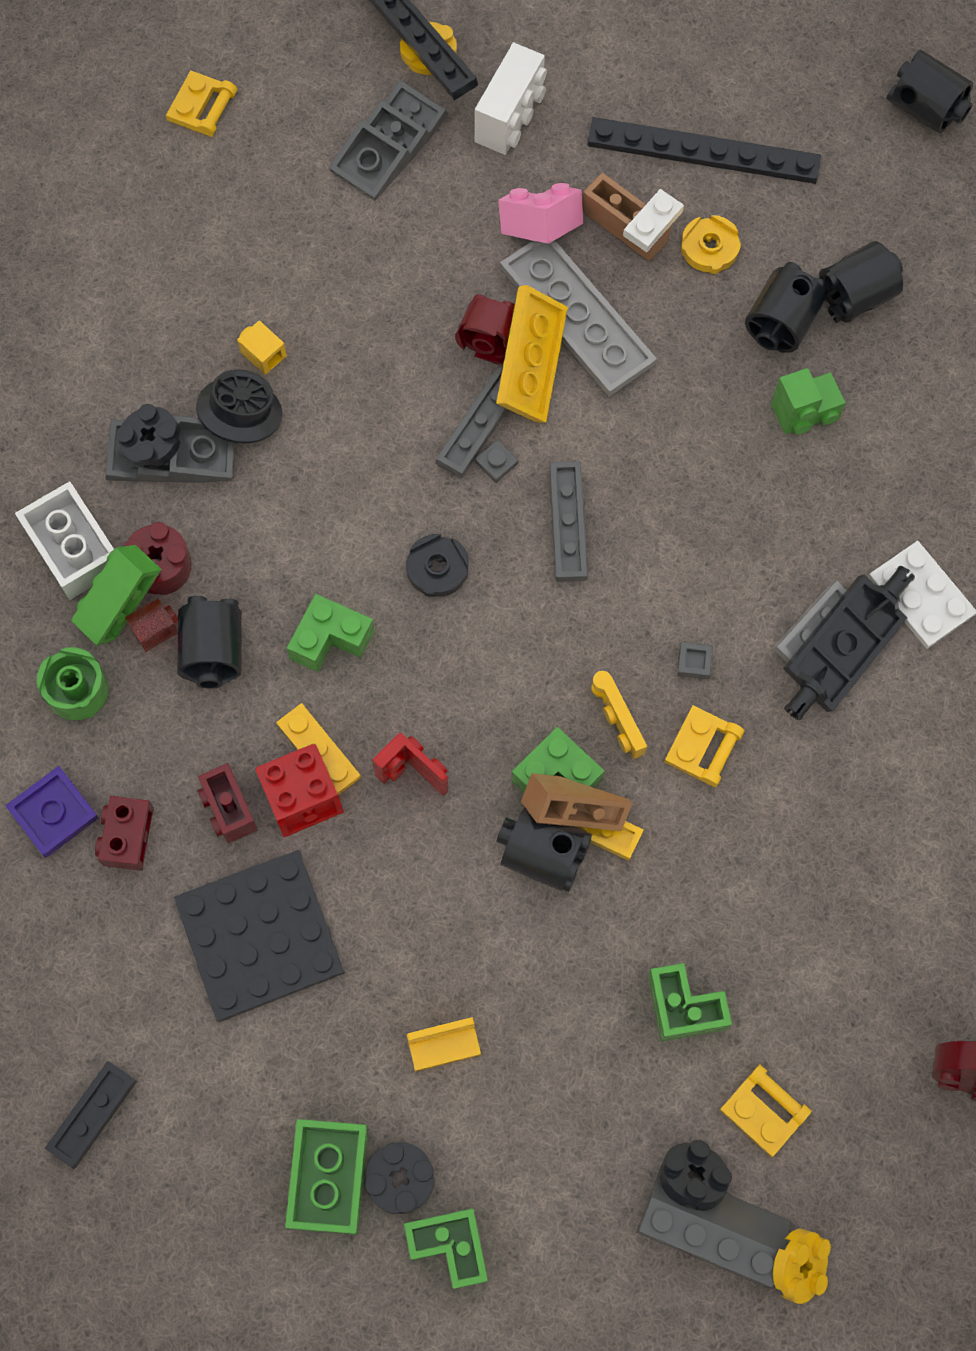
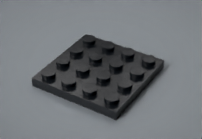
M299 850L174 897L218 1023L345 974Z

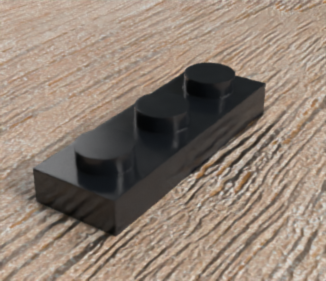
M107 1061L45 1149L75 1169L137 1081Z

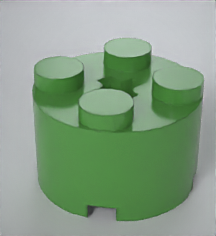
M75 647L64 648L53 656H48L39 667L37 685L41 696L56 715L67 720H83L96 715L105 704L109 694L108 679L98 661L88 651Z

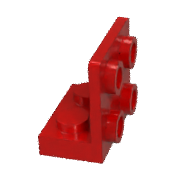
M399 732L372 759L374 774L383 784L389 779L392 781L397 780L406 770L404 764L407 762L443 796L448 793V776L446 775L448 770L436 758L430 760L423 754V746L412 736L406 738Z
M316 744L308 745L256 767V773L284 838L344 813L338 793Z

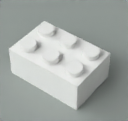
M514 42L512 43L475 108V143L504 155L507 154L510 147L515 148L521 136L520 129L522 125L527 126L530 123L534 112L532 108L535 102L540 104L546 92V87L543 86L547 74V69L544 68L545 55Z
M69 481L15 514L69 600H72L92 588V580L97 574L102 572L108 562L107 557L114 548Z

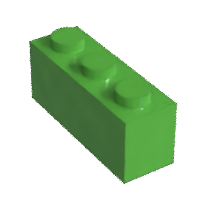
M136 545L117 547L109 553L107 564L102 572L94 577L91 583L92 588L76 606L77 611L71 621L96 646L113 642L120 635L162 570Z

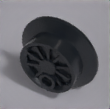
M235 369L221 373L213 382L203 388L197 399V415L203 426L215 436L234 443L244 444L262 441L276 432L282 420V407L278 398L273 393L270 384L259 374L248 370Z

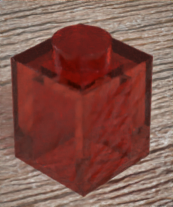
M159 599L152 601L125 617L145 652L178 633L175 623L178 622L176 614L170 605L164 607Z

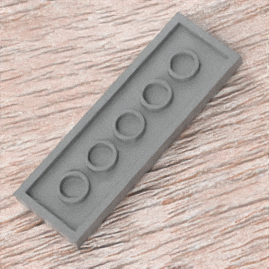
M555 240L549 244L532 241L500 262L501 271L517 289L519 286L529 285L568 307L562 343L608 397L656 365L657 358Z

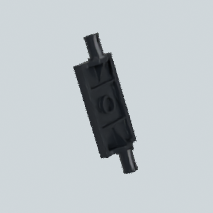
M898 566L885 585L880 586L874 584L865 574L858 576L783 669L801 687L792 700L784 707L787 713L791 710L793 711L790 714L791 717L796 720H802L815 701L825 711H833L908 617L899 609L900 595L915 579L913 573H910L908 577L906 576L910 572L909 569Z

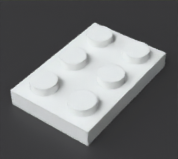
M916 541L868 575V578L874 584L880 586L885 585L898 566H903L910 570L906 575L907 577L910 573L914 574L915 579L900 595L899 609L908 617L905 620L906 625L926 649L976 615V609L919 541Z

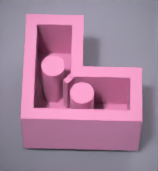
M566 183L554 184L551 189L538 194L530 193L524 188H516L511 190L510 194L498 200L501 234L549 244L583 224L582 189L571 188Z

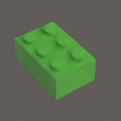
M297 1119L286 1229L359 1235L369 1131L367 1125Z

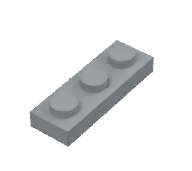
M838 581L831 582L773 647L774 651L788 663L847 590Z

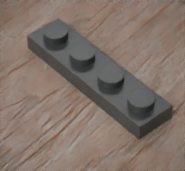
M500 364L436 458L437 465L460 478H463L508 411V409L496 404L503 366Z
M581 461L550 462L556 582L587 581Z

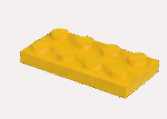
M529 285L518 287L496 404L534 422L546 423L568 307Z

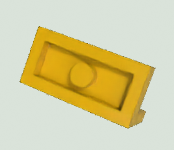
M473 1017L406 1034L415 1072L481 1055Z

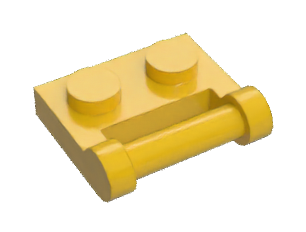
M190 70L166 114L167 121L213 137L217 130L216 123L229 99L234 98L238 89L230 81L224 80L221 82ZM213 92L219 93L206 119L199 120Z
M693 705L664 763L713 787H717L721 780L720 773L736 741L741 740L745 731L741 726L732 722H726ZM717 730L725 734L708 769L699 767Z
M759 1064L721 1107L720 1111L772 1158L806 1120L812 1110L805 1104L801 1106L766 1074L767 1070ZM756 1084L793 1116L788 1123L784 1122L751 1092V1089Z

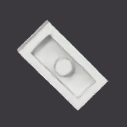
M659 189L627 225L623 236L645 252H648L680 216L684 205Z

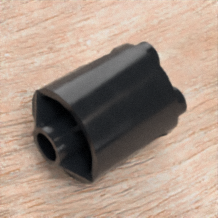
M920 49L914 55L911 63L908 61L903 63L897 73V77L900 80L898 84L891 88L886 97V100L941 134L952 121L961 124L969 114L973 106L970 93L974 83Z
M872 241L844 256L838 263L821 269L819 278L827 284L825 299L830 305L828 313L830 316L836 315L833 318L835 323L841 320L845 323L852 322L861 313L873 310L900 295L903 291V267L898 256L894 252H890L882 243Z
M787 262L784 267H778L770 275L746 317L745 326L747 331L761 347L767 350H777L782 353L797 350L825 301L827 284L822 279L813 278L808 273L802 271L796 263Z
M191 596L188 598V604L178 609L177 674L181 678L196 683L200 688L214 689L241 675L242 611L239 609V602L237 600L207 601V598L204 596Z
M524 807L517 821L506 817L499 831L496 842L506 846L501 866L561 892L562 890L570 892L577 875V870L585 858L593 834L588 833V830L581 827L537 823Z

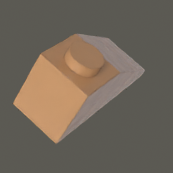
M535 773L531 774L521 803L537 823L622 831L633 804L629 799L561 776Z

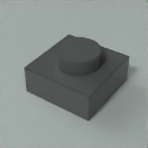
M496 440L475 459V463L497 483L518 464V459Z
M681 642L677 676L709 680L713 646Z

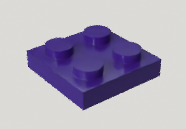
M60 766L5 805L45 858L99 819Z

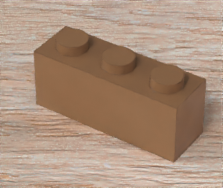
M603 172L583 192V213L649 262L668 243L671 226L648 252H645L623 236L624 229L646 204Z

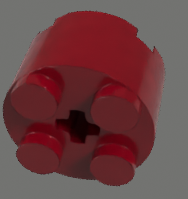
M481 294L475 295L469 303L456 331L455 340L463 350L467 346L469 349L476 351L474 357L494 364H503L515 304L510 301H503L501 303L488 299Z
M155 522L152 525L138 529L124 543V546H138L162 569L147 593L167 595L180 589L188 580L191 571V556L183 537L175 529L162 522Z

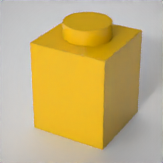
M260 320L253 326L245 328L237 339L240 353L264 375L287 356L284 342Z

